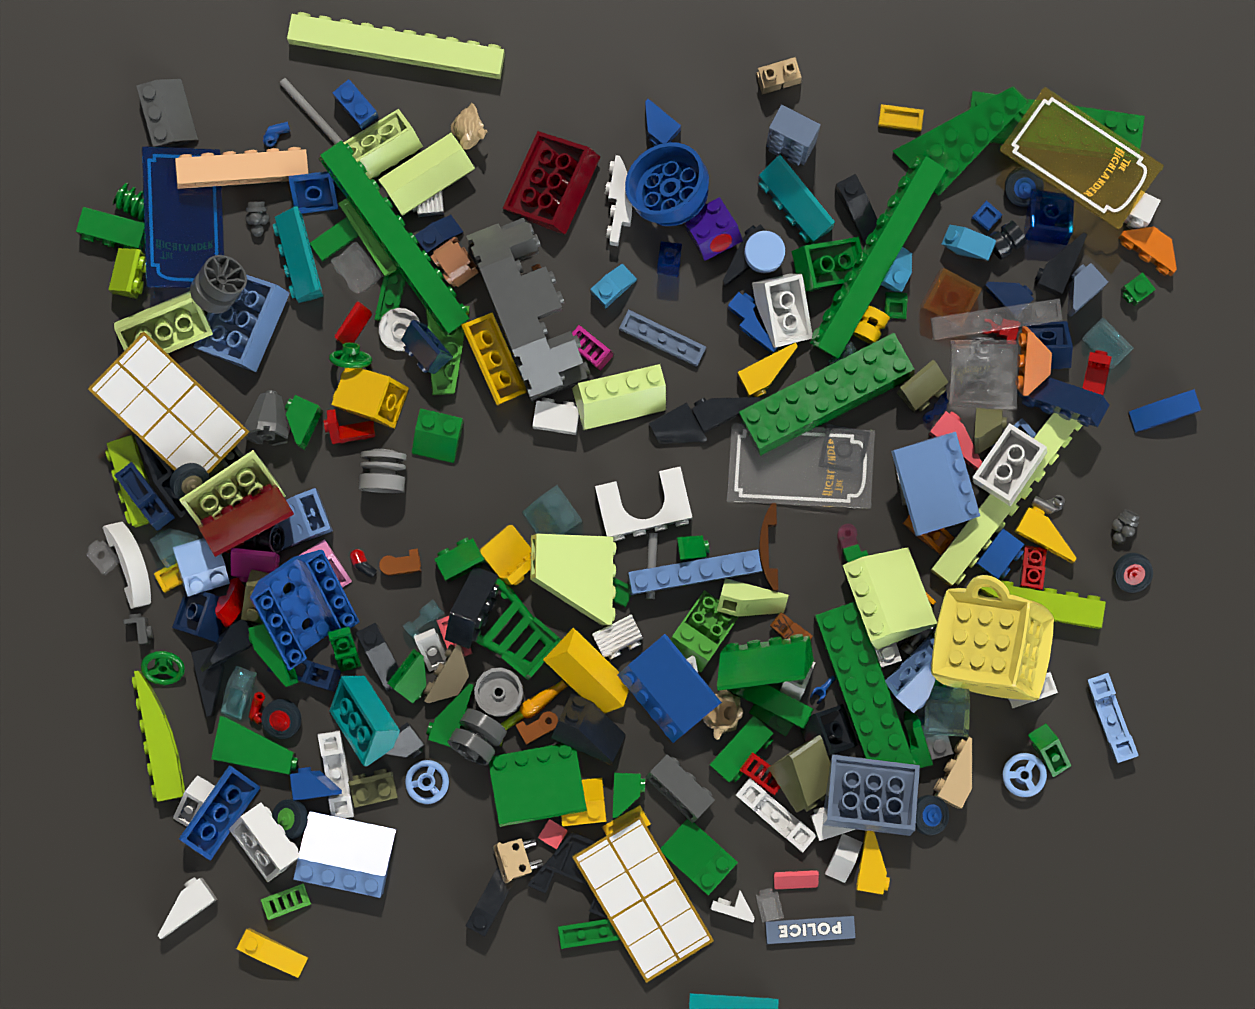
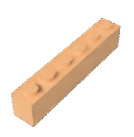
M300 147L288 148V151H279L277 148L266 150V152L259 153L257 150H247L244 154H236L234 151L224 152L223 155L203 153L199 157L183 154L179 158H175L177 189L289 181V176L308 174L306 149L301 150Z

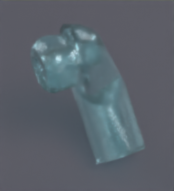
M849 341L839 359L835 357L829 359V365L855 353L857 349L854 347L853 342Z

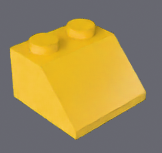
M602 778L582 780L587 811L562 815V826L607 822Z

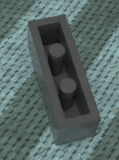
M668 754L645 777L692 823L715 801L711 792L707 788L701 787L696 782V778L691 773L685 772L680 767L679 761Z

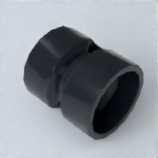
M1013 220L1004 224L1001 227V232L994 231L988 235V237L996 240L992 251L1000 260L1009 256L1012 253V248L1018 250L1027 243L1023 232Z
M274 525L244 541V546L249 550L279 553L285 542L284 530L280 525Z

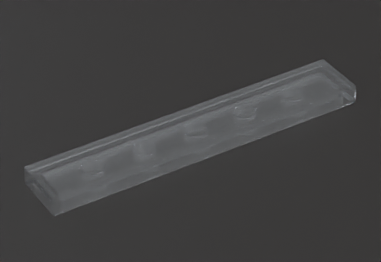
M1052 299L931 318L933 339L937 340L1062 321L1060 299Z

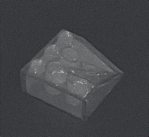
M950 340L949 406L1017 409L1018 343L1016 340Z

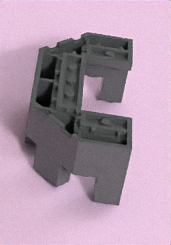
M522 218L501 227L499 223L466 237L505 332L530 400L533 403L571 388L578 383L588 381L587 375L591 373L586 361H582L578 348L582 346L577 335L573 336L572 332L569 331L546 340L547 328L544 321L539 322V320L563 311L561 304L565 302L561 292H556L553 284L557 282L552 270L548 272L546 266L522 276L520 275V273L524 272L520 261L539 254L538 247L541 246L537 234L533 235L534 231L531 223L525 222V219Z

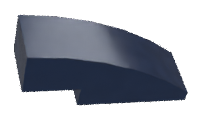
M132 462L114 475L157 531L175 518Z
M304 660L294 667L298 681L335 692L341 674L340 670L308 660ZM268 667L267 671L274 673V672Z

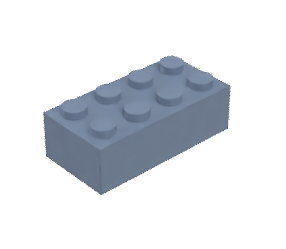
M781 104L769 127L766 147L777 156L782 154L788 157L787 160L794 165H805L816 144L821 124Z

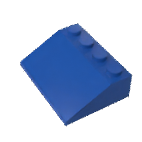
M666 634L660 637L617 675L672 743L722 703Z

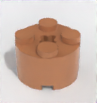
M453 237L433 251L434 254L431 255L434 263L445 270L443 276L453 287L461 286L480 272L466 249L460 247L458 244L460 241L456 237Z

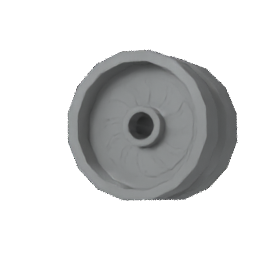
M492 668L484 672L477 680L474 689L475 699L479 707L487 714L496 717L508 716L514 713L521 705L524 697L523 685L520 679L512 671L504 668ZM497 688L503 690V694L501 696L495 695V690Z

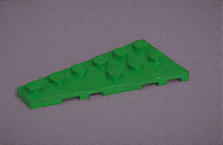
M1012 86L893 150V152L908 167L910 161L917 154L929 157L946 168L934 190L939 196L1020 112L1029 100Z

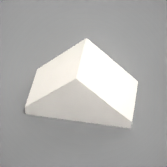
M842 834L825 874L845 883L856 863L863 842Z

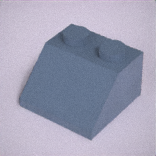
M1092 263L1086 267L1084 264L1081 265L1070 276L1073 280L1069 283L1067 315L1069 317H1072L1108 283Z

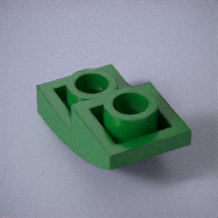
M350 627L328 632L339 670L343 672L362 667Z

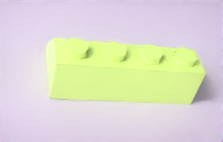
M399 109L343 142L344 144H349L354 152L352 156L357 163L360 161L367 170L365 174L369 179L379 176L384 170L397 165L399 161L415 154L423 147L412 126Z
M190 291L114 323L115 332L124 351L143 332L167 354L213 335L204 310L194 302Z
M660 364L581 382L572 388L583 430L666 410V384Z

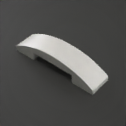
M123 522L103 526L109 547L115 546L128 584L124 590L130 608L133 609L150 604L151 591L146 565L132 533Z
M340 731L318 734L325 776L342 790V794L329 796L331 816L341 818L354 817L351 789L348 785V769Z
M749 778L737 792L736 796L800 851L804 852L817 836L752 779Z

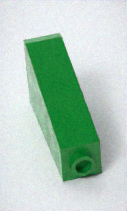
M220 716L212 760L285 774H292V770L296 771L298 758H295V752L227 717Z

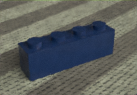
M1047 377L1028 396H1023L1019 390L1017 392L1024 405L1030 408L1034 406L1039 407L1048 414L1056 413L1065 420H1077L1078 423L1086 427L1092 425L1098 428L1109 407V403L1103 395Z

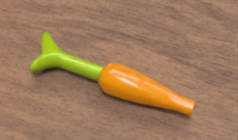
M561 680L556 685L527 699L520 705L519 711L502 722L501 725L505 730H508L524 717L531 718L535 716L562 690L568 687L564 680Z

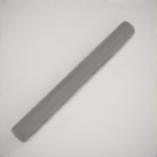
M286 78L280 81L279 84L334 144L342 140Z

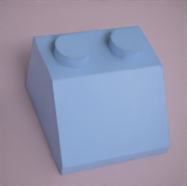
M204 538L173 547L180 577L187 596L230 584L222 554L215 557Z

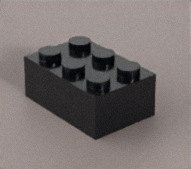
M476 566L473 567L450 611L445 640L467 649L470 648L473 641H478L481 633L480 627L486 625L489 617L487 613L489 610L493 611L497 601L494 597H496L500 587L497 584L499 575Z

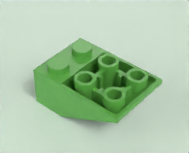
M705 590L670 639L686 659L691 656L695 657L697 670L700 672L703 671L739 618V616L717 611L719 600Z

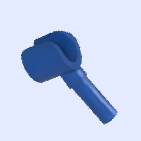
M832 675L824 685L816 687L811 693L810 698L817 694L820 696L817 704L821 703L826 696V690L836 678Z

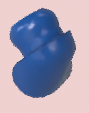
M288 121L267 128L263 136L265 146L273 147L280 134L290 132Z

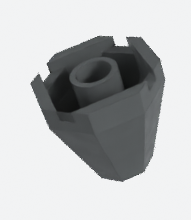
M267 390L259 395L245 423V428L249 431L244 437L245 439L256 444H263V440L269 441L268 445L272 446L288 442L289 427L282 396L278 395L276 391Z

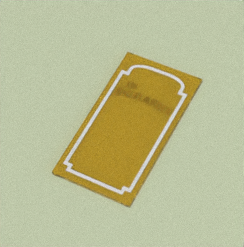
M1046 87L1041 90V93L999 150L1118 230L1164 167L1163 164Z

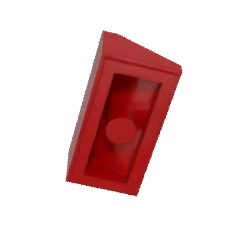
M356 302L335 334L336 341L342 345L344 343H354L372 316V312L360 302Z

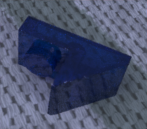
M660 242L657 266L658 275L679 276L681 243Z

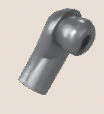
M1056 495L1054 498L1045 501L1035 496L1031 506L1051 514L1064 507L1065 499L1061 495Z

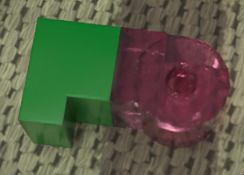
M852 524L842 525L837 536L846 563L869 556L867 550L860 551L856 539L857 529Z

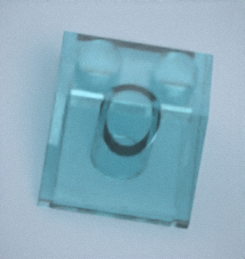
M558 485L540 496L522 512L537 534L566 535L583 523Z
M933 686L929 698L922 707L924 734L968 737L970 715L969 689Z

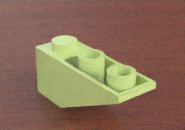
M725 578L717 611L734 616L784 613L789 595Z

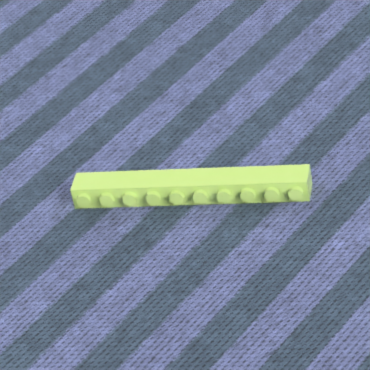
M298 12V15H291L287 40L292 45L501 79L505 52L499 45L489 44L488 47L481 46L476 41L463 43L458 42L459 40L453 37H446V40L437 38L438 36L429 33L421 36L416 35V32L411 30L398 32L392 27L374 28V25L369 23L356 25L352 21L341 19L340 22L332 21V18L327 16L314 18L304 12Z
M1053 413L1034 437L1035 440L1047 447V454L1011 507L989 494L978 508L980 516L968 521L930 571L950 587L954 583L959 585L966 576L963 572L967 566L970 568L974 566L979 559L976 556L981 549L985 551L993 541L990 539L994 532L998 534L1006 524L1003 522L1006 516L1010 515L1012 517L1019 508L1017 502L1022 497L1024 500L1033 490L1030 486L1034 480L1036 482L1041 480L1046 473L1043 470L1048 463L1052 465L1059 456L1056 453L1061 446L1065 448L1072 440V437L1069 435L1074 429L1079 431L1083 425L1078 423L1077 420H1065L1058 414Z

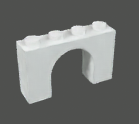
M681 467L659 471L664 493V504L660 512L649 519L634 518L624 510L617 482L595 486L606 536L613 537L614 542L625 539L624 535L633 533L635 537L644 535L646 530L653 528L657 532L668 529L667 525L676 523V527L689 524L688 520L692 519V513Z

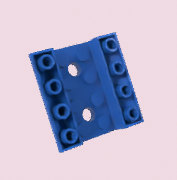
M323 550L291 558L260 579L250 596L258 615L289 671L306 660L307 657L304 651L326 637L328 632L346 627L351 629L360 622ZM290 582V591L288 593H284V585ZM309 618V626L303 629L302 622Z

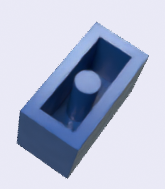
M349 79L333 92L336 101L362 131L379 117L377 111Z
M1002 529L975 565L989 576L1004 579L1011 569L1008 567L1011 561H1017L1024 551L1021 548L1024 543L1005 529Z

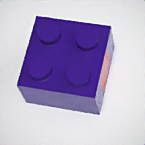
M720 197L705 204L695 217L684 223L688 235L704 261L743 241L737 223Z

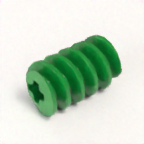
M126 182L118 190L113 200V205L116 204L117 209L123 208L126 214L131 212V216L133 218L138 217L140 222L146 220V225L149 226L148 196L143 199V191L136 195V187L129 191V183ZM157 199L152 203V225L162 210V206L157 207Z

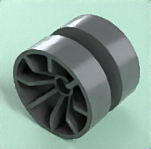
M225 255L210 257L191 283L190 293L194 302L201 309L209 313L220 314L226 312L246 287V272L231 257Z
M467 709L459 722L463 729L456 728L449 738L448 744L464 758L487 766L495 754V750L491 745L499 746L507 731L501 724L486 714L474 709Z

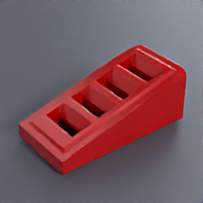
M752 752L740 768V771L774 796L780 789L775 778L769 786L767 785V782L772 777L770 771L763 781L760 780L771 765ZM755 759L757 763L749 772L747 769ZM762 764L764 767L761 769L757 776H754L755 772Z

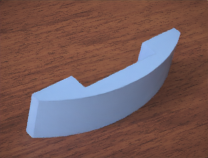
M1109 673L1088 679V686L1100 723L1116 762L1120 763L1138 757L1139 755L1132 736L1129 735L1115 696L1116 692Z

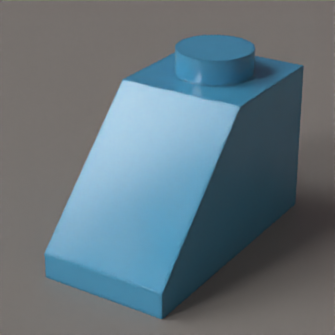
M949 225L942 245L957 255L989 260L996 240L966 227Z
M903 247L901 248L882 281V286L890 291H903L912 273V253Z
M621 264L590 289L591 294L606 309L636 282L637 278Z

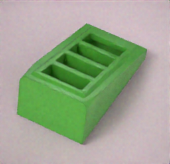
M304 883L261 899L268 920L311 904ZM298 890L303 901L300 904L295 894V891ZM287 894H290L294 906L292 907L289 904ZM279 897H282L286 908L284 910L280 906ZM271 900H273L277 910L276 913H273V910L271 908L269 902Z

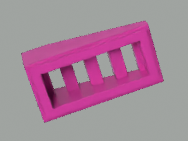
M578 325L572 332V335H577L578 338L582 334L585 335L580 341L582 347L578 348L579 353L601 371L614 354L604 344ZM588 340H591L588 346L584 350H582L583 346L588 342ZM597 345L598 348L593 352V354L591 356L588 355Z

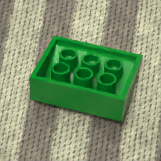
M795 634L790 636L789 639L773 637L767 642L752 640L745 645H739V643L727 644L720 653L717 690L805 679L814 662L810 636L803 637V634Z
M562 743L496 755L490 760V775L500 827L587 811L577 749Z

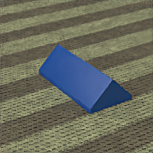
M229 765L179 840L208 860H211L230 833L229 828L241 817L260 789V786Z

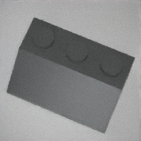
M160 79L136 85L152 145L156 152L199 141L182 79Z

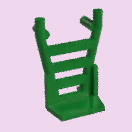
M499 578L497 584L500 585L499 590L502 591L500 594L501 598H508L512 604L484 637L482 635L479 636L476 643L502 656V659L529 680L545 662L543 659L562 639L536 617L534 618L512 588ZM518 611L523 617L500 645L493 642L492 640ZM529 625L534 631L533 634L516 654L509 651L508 648ZM540 639L545 647L532 662L524 659L526 654Z

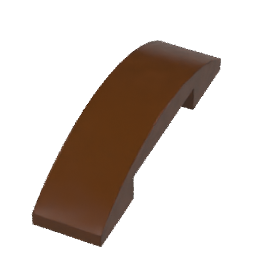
M772 503L764 517L760 531L759 556L762 571L772 591L778 592V568H769L768 527H776L777 525L776 503Z

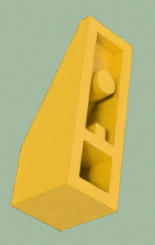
M796 343L737 373L748 397H761L767 393L766 389L769 388L797 350L798 346Z
M1033 507V509L1027 508L1014 532L1062 559L1074 563L1076 556L1050 519L1044 516L1045 512L1037 507Z
M865 830L856 890L883 894L884 890L888 891L890 877H886L887 871L875 832Z
M251 928L246 929L236 948L259 961L299 978L308 960V957Z

